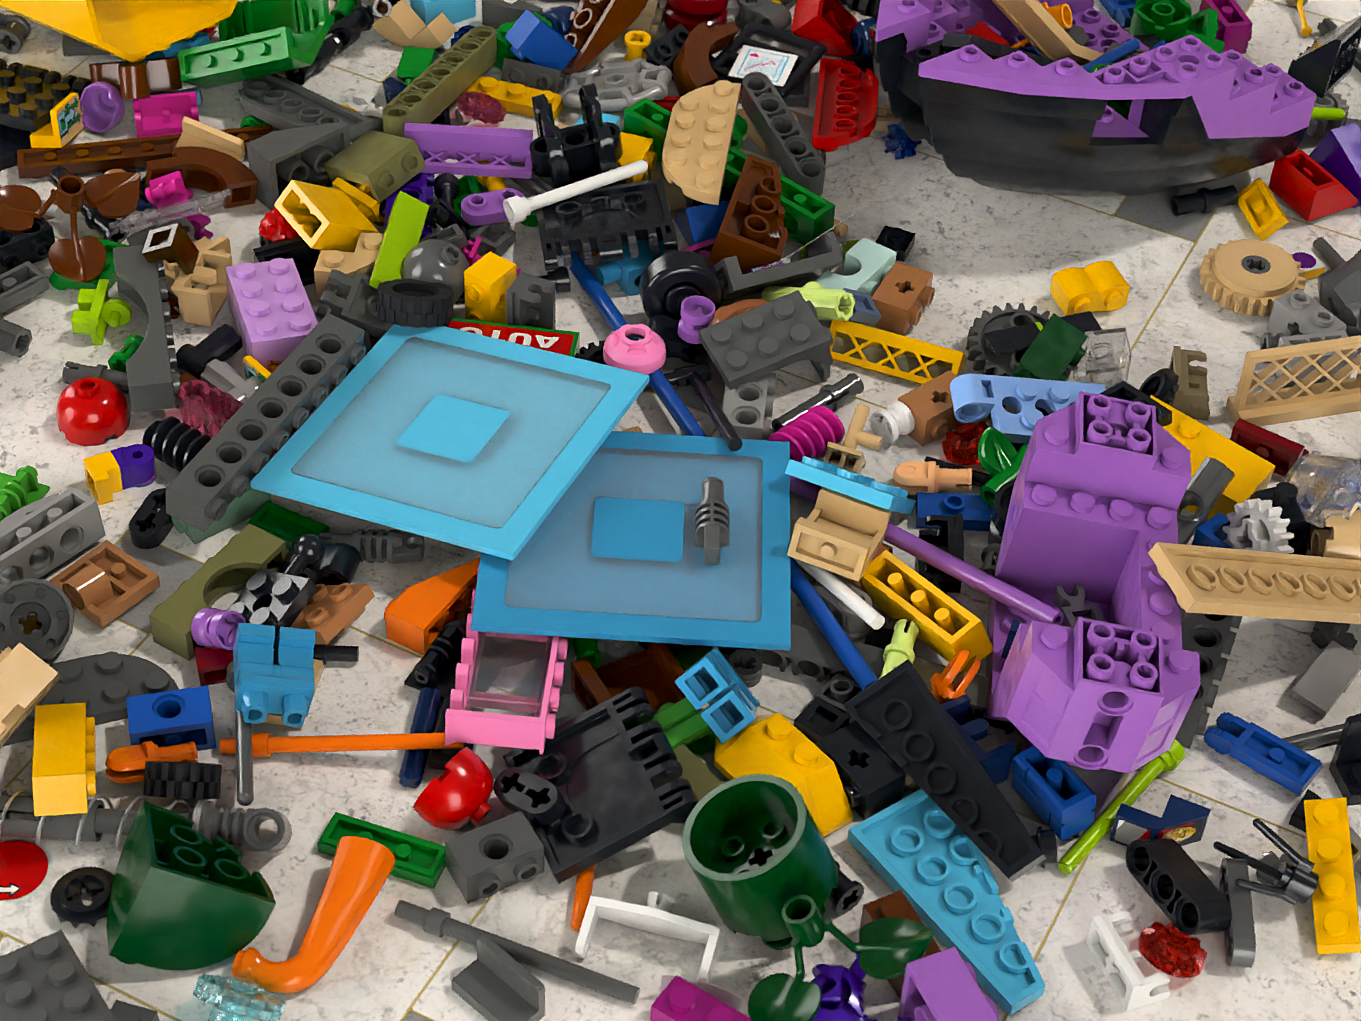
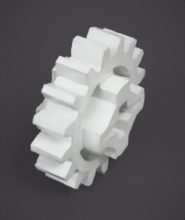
M1260 498L1245 500L1244 503L1234 505L1235 512L1226 515L1231 524L1223 526L1222 530L1228 534V539L1224 540V542L1233 549L1286 554L1294 553V549L1288 545V540L1294 538V533L1286 531L1290 520L1289 518H1280L1282 508L1280 506L1272 507V500H1261Z

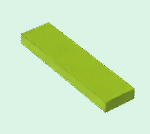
M402 191L398 193L368 285L378 289L380 283L402 279L401 271L404 268L402 261L408 252L418 245L430 205Z

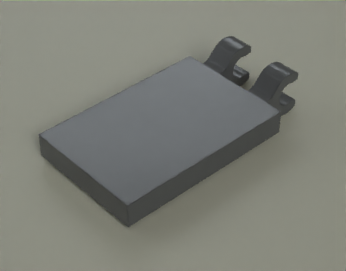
M331 270L328 278L329 282L319 302L322 304H319L316 312L317 317L323 319L327 313L332 314L365 330L370 336L379 339L394 325L381 320L376 315L377 289L368 285L371 276L356 272L353 278L339 270Z

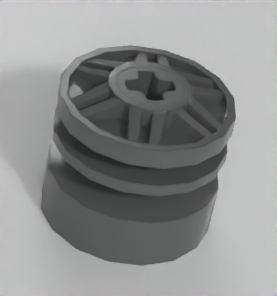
M24 578L13 581L1 589L0 654L7 647L14 649L19 642L46 663H49L62 653L72 635L74 624L71 602L58 586L44 579ZM29 615L35 616L36 624L41 626L40 630L33 629L31 635L23 633L24 626L18 623L19 620H27Z

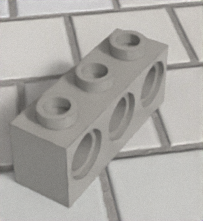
M776 373L766 374L729 390L725 383L722 410L740 439L767 440L770 436L771 420L765 419V417H772L774 396L767 395L768 393H775Z

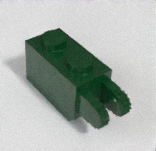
M1053 313L1020 359V363L1013 372L1014 377L1067 381L1069 376L1064 372L1069 365L1073 368L1077 367L1087 352L1081 347L1088 336Z

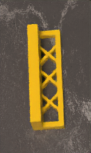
M832 320L829 328L833 338V344L830 345V353L833 360L920 385L933 379L928 371L929 367L935 364L949 367L951 372L958 377L959 371L964 370L967 360L964 352L848 320ZM836 336L852 340L856 347L845 354L832 351ZM870 346L881 348L886 351L888 357L875 364L868 362L862 350ZM859 353L862 360L852 356ZM906 355L917 358L921 366L910 372L900 371L895 359ZM889 362H892L895 369L886 367L884 365L888 364ZM924 371L928 378L918 376L917 374Z

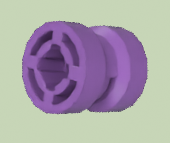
M695 295L689 296L682 301L680 311L682 318L679 320L677 333L683 341L692 344H702L699 340V331L712 326L711 322L715 314L716 307L710 299Z
M210 607L203 608L193 618L191 633L193 639L199 645L233 650L239 622L246 623L241 613Z

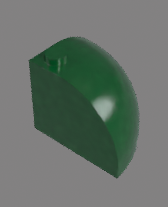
M143 801L125 841L111 888L107 912L109 956H113L125 964L138 963L172 971L193 970L214 965L238 953L239 950L250 944L260 933L276 905L274 895L260 872H253L251 874L241 864L243 855L219 836L215 837L212 842L192 829L195 822Z

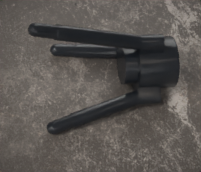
M1254 819L1253 825L1293 861L1291 864L1283 862L1276 869L1219 841L1214 842L1213 847L1216 850L1235 859H1246L1248 866L1273 877V884L1278 886L1276 888L1253 881L1236 879L1235 885L1238 887L1280 898L1292 905H1295L1297 901L1302 904L1306 903L1316 889L1319 875L1312 871L1314 863L1298 854L1260 819Z

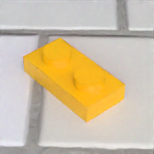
M1260 177L1238 193L1237 203L1255 234L1262 241L1289 222L1267 184Z

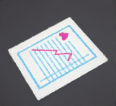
M743 45L728 76L744 78L750 72H761L769 77L773 85L784 87L798 56Z

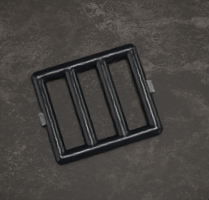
M752 21L743 28L710 64L719 77L718 79L727 80L732 83H741L742 90L743 78L728 76L731 70L724 68L727 63L734 65L739 55L737 52L743 45L796 55L798 58L794 66L797 68L790 72L784 87L774 85L782 99H785L826 54L827 47L822 43L797 36L791 30L785 29L782 31ZM755 34L810 52V54L805 57L750 38Z

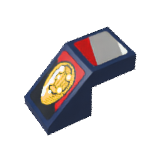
M1170 795L1160 818L1121 803L1115 817L1110 841L1126 847L1132 841L1142 839L1171 838L1180 846L1201 841L1211 809Z

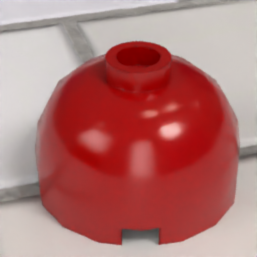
M86 377L74 381L62 391L57 402L56 418L60 432H64L66 439L71 443L82 446H99L105 444L104 438L115 434L117 439L124 434L130 424V411L126 398L117 385L110 380L100 377Z
M466 747L444 766L447 769L438 778L434 777L413 805L414 810L419 816L434 827L444 830H455L462 828L469 822L477 826L492 809V806L487 803L494 786L491 771L476 753Z

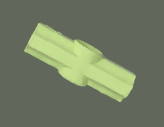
M808 282L803 287L767 286L762 291L761 299L770 302L799 290L805 301L810 300L814 305L817 319L847 321L853 315L855 300L852 293L839 289H824L817 282Z

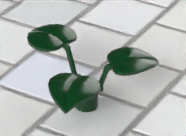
M807 895L794 896L785 902L781 910L791 937L764 943L776 950H785L793 947L796 975L793 978L786 973H776L757 983L748 1000L749 1018L752 1019L751 1021L813 1020L820 1009L822 992L817 984L803 981L805 968L802 948L818 945L823 940L826 931H829L853 953H861L859 957L861 969L864 973L876 979H893L905 974L907 963L920 959L933 940V932L927 926L916 921L886 917L873 920L864 925L859 932L861 944L854 943L833 924L831 918H825V905L820 909L821 916L813 898Z

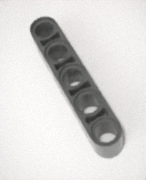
M761 72L746 74L742 82V108L785 176L816 195L821 196L826 170L824 162L769 77Z

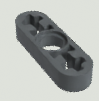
M1223 858L1220 866L1219 889L1228 900L1232 910L1230 926L1224 931L1226 961L1228 966L1252 968L1256 952V937L1251 891L1235 885L1236 879L1249 881L1248 864L1246 859Z

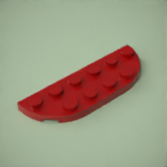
M821 58L812 133V145L815 149L833 152L839 146L848 145L870 136V133L875 129L877 124L879 82L877 76L871 70L866 69L865 73L859 67H856L854 62Z

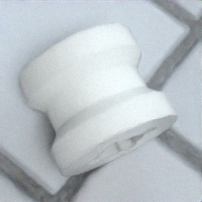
M900 401L889 404L886 410L881 409L874 412L870 418L873 433L883 437L882 443L884 444L895 442L899 435L904 436L911 433L915 426L911 411Z

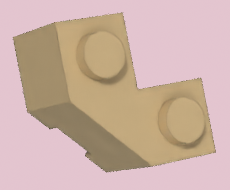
M361 232L354 253L338 250L320 251L314 269L317 302H320L322 293L329 282L328 278L332 269L339 270L353 278L356 272L368 276L372 275L384 234Z

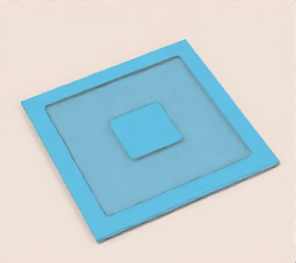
M394 324L254 477L250 485L252 489L513 561L650 382V377L646 374L446 326L413 328Z

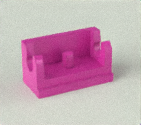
M195 91L150 95L149 97L132 99L137 138L182 134V120L184 116L199 121Z

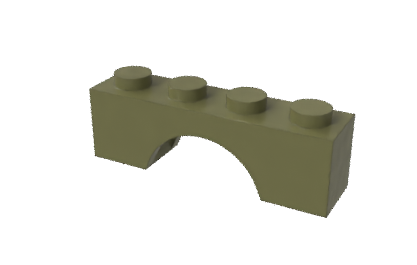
M252 524L246 526L239 534L234 535L226 546L215 556L210 557L192 577L183 581L170 597L154 608L149 615L153 641L189 661L194 658L193 647H205L199 645L193 639L191 633V624L196 613L203 608H211L222 596L244 589L247 586L248 580L258 569L280 573L281 566L287 555L286 541Z

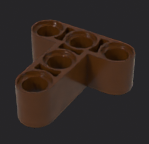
M178 57L145 59L137 63L116 61L89 64L91 84L97 81L108 82L118 89L122 99L149 97L151 92L183 88Z

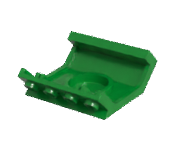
M244 0L243 2H237L232 15L220 21L218 25L220 42L178 51L181 82L207 89L243 81L246 78H257L311 66L335 19V16L330 15L328 0Z

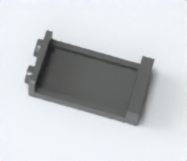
M833 231L828 232L806 246L808 258L743 275L737 256L724 258L714 265L722 285V302L762 292L767 286H786L820 277L827 270H832L843 263L841 242L836 239Z

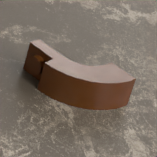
M704 21L691 31L676 54L673 63V79L680 97L700 87L712 85L719 78L711 67L709 56L722 51L735 38L739 29L733 21L723 26L717 24L712 28H709Z
M174 147L173 157L147 161L146 188L150 187V180L180 171L185 188L201 189L211 193L220 200L225 209L255 204L258 179L245 164L223 152L203 147Z

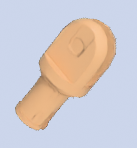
M909 461L899 464L893 472L894 486L909 491L908 495L916 496L917 492L935 494L939 493V490L971 492L972 468L948 469L939 468V465H936V461Z

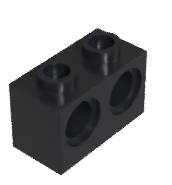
M34 217L32 228L25 232H9L0 228V275L27 261L33 264L48 258L49 249L55 243L53 227L43 217Z

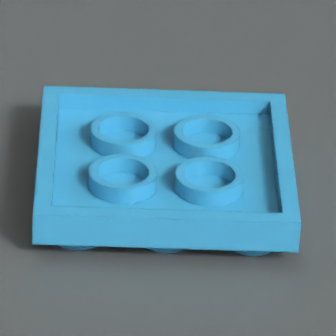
M803 456L801 462L790 459L785 472L788 475L889 511L912 515L917 502L907 498L909 491L877 482L874 478L843 470L840 466L822 460Z

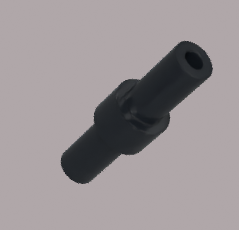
M315 644L313 659L323 660V665H327V661L358 662L359 646Z

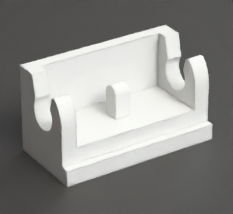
M1121 911L1101 917V915L1093 917L1086 944L1127 1012L1169 999L1171 991L1165 985L1170 982L1167 974L1155 971L1134 936V929L1130 923L1123 924L1133 920L1131 914L1128 911Z

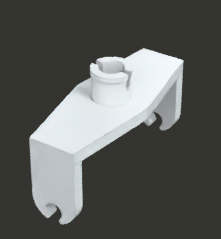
M649 892L646 906L590 896L577 938L575 953L576 957L583 959L586 957L598 918L600 917L652 934L706 944L698 980L709 983L721 943V929L671 913L675 899L663 893L662 900L658 899L659 892Z

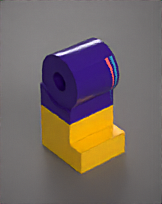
M145 444L123 446L83 459L86 484L99 506L112 502L113 493L131 487L148 486L154 482L157 476L153 449Z

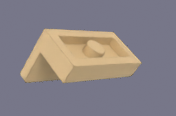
M184 116L182 120L183 132L175 147L193 146L209 148L228 154L240 162L243 161L245 149L242 139Z

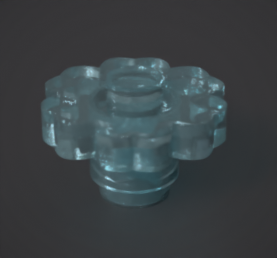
M202 974V976L198 977L192 993L199 1000L213 1004L207 1021H278L286 1005V1002L278 996L266 993L258 988L259 985L257 983L237 976H233L232 980L218 975Z

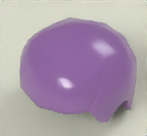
M98 81L84 88L79 99L83 110V125L91 132L103 133L117 126L125 114L124 100L118 89L108 82Z

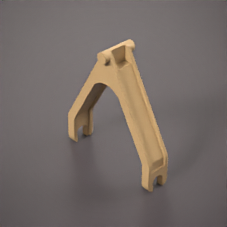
M992 0L1044 58L1058 61L1069 57L1082 67L1104 55L1077 44L1038 0Z

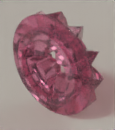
M475 91L462 93L459 96L458 108L464 112L465 116L474 118V121L479 120L484 124L487 122L497 124L504 120L506 110L494 97Z

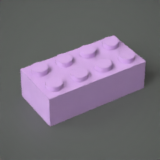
M275 258L271 261L258 263L243 262L235 266L225 267L227 300L239 335L242 338L246 356L251 355L271 374L318 324L293 258Z

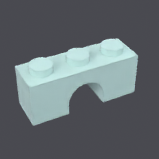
M863 237L846 252L843 275L827 270L815 282L824 289L843 290V288H848L869 294L872 297L895 264L897 252Z

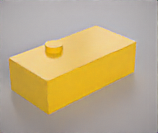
M1150 396V398L1172 411V423L1162 427L1190 451L1191 478L1206 457L1215 458L1224 463L1235 474L1232 481L1208 513V520L1219 512L1225 516L1228 513L1235 512V504L1244 503L1256 491L1267 488L1276 465L1156 397ZM1195 505L1184 507L1194 514L1198 510V507Z

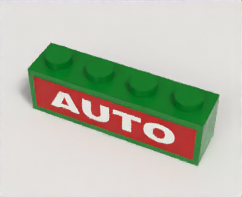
M453 318L450 323L443 325L575 357L580 349V332Z

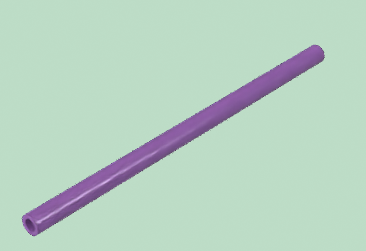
M790 475V491L816 504L818 493L822 487ZM889 522L884 541L1033 620L1061 625L1064 614L1061 611Z

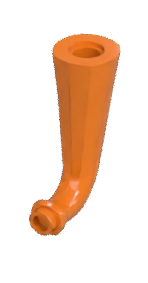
M357 836L341 837L337 843L322 895L299 951L288 960L273 962L265 959L256 948L248 947L246 951L239 950L234 959L232 976L239 977L240 984L255 985L276 994L301 992L317 983L337 960L394 869L396 860L392 852L382 844L367 838Z

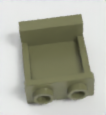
M369 130L326 162L324 167L332 182L337 177H340L353 186L356 183L367 185L375 200L382 202L425 169L426 164L415 140Z

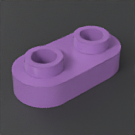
M512 188L469 195L461 202V217L466 223L474 226L508 221L503 208V200L516 195L519 197L524 195Z

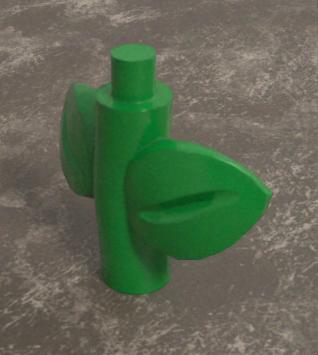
M988 427L984 431L978 447V458L981 466L989 475L994 476L980 488L979 492L983 501L992 507L995 494L1001 486L1016 479L1028 444H1024L1016 452L1009 439L993 427Z

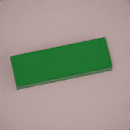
M337 812L334 813L317 842L318 852L334 857L337 843L341 837L357 836L378 842L387 847L395 857V867L390 875L433 889L446 867L445 846Z

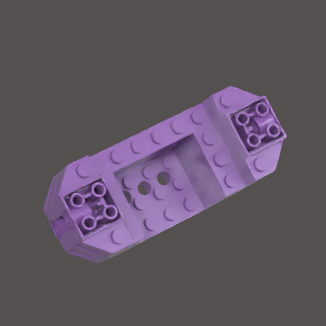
M1079 391L1075 403L1037 420L1013 486L994 577L1059 611L1060 609L1053 602V595L1057 586H1062L1064 592L1071 596L1075 584H1080L1086 592L1085 603H1097L1107 622L1078 617L1075 627L1071 628L1036 621L992 597L989 598L987 635L993 651L986 656L985 677H988L987 709L984 718L1012 723L1022 733V752L1035 746L1045 757L1063 760L1068 765L1087 770L1101 771L1103 768L1131 773L1171 748L1201 685L1199 653L1182 650L1181 606L1178 604L1177 597L1166 580L1159 575L1157 566L1148 554L1156 542L1178 544L1177 510L1191 480L1190 451L1156 422V406ZM1013 620L1022 622L1018 627L1007 658H1001Z

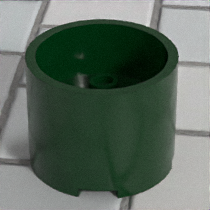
M751 774L731 779L707 793L696 804L686 820L682 833V848L685 858L721 920L734 934L739 932L744 935L761 937L763 942L791 937L781 910L787 900L797 895H807L813 898L822 916L821 907L827 901L832 889L837 888L838 869L835 859L803 797L790 782L767 774Z

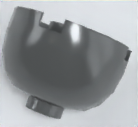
M429 239L416 245L404 257L402 261L404 268L401 271L402 279L442 283L447 287H451L452 291H454V303L464 293V271L469 268V263L457 246L442 239Z

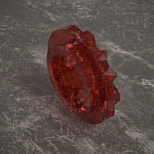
M982 421L976 425L968 423L965 426L957 424L955 431L946 432V440L941 442L946 459L957 465L980 463L978 447L982 434L988 428L986 422Z
M1155 921L1150 927H1144L1139 936L1138 945L1142 955L1151 965L1168 975L1179 978H1192L1199 975L1205 966L1207 952L1200 947L1201 941L1198 938L1182 934L1171 922L1164 926L1162 923Z

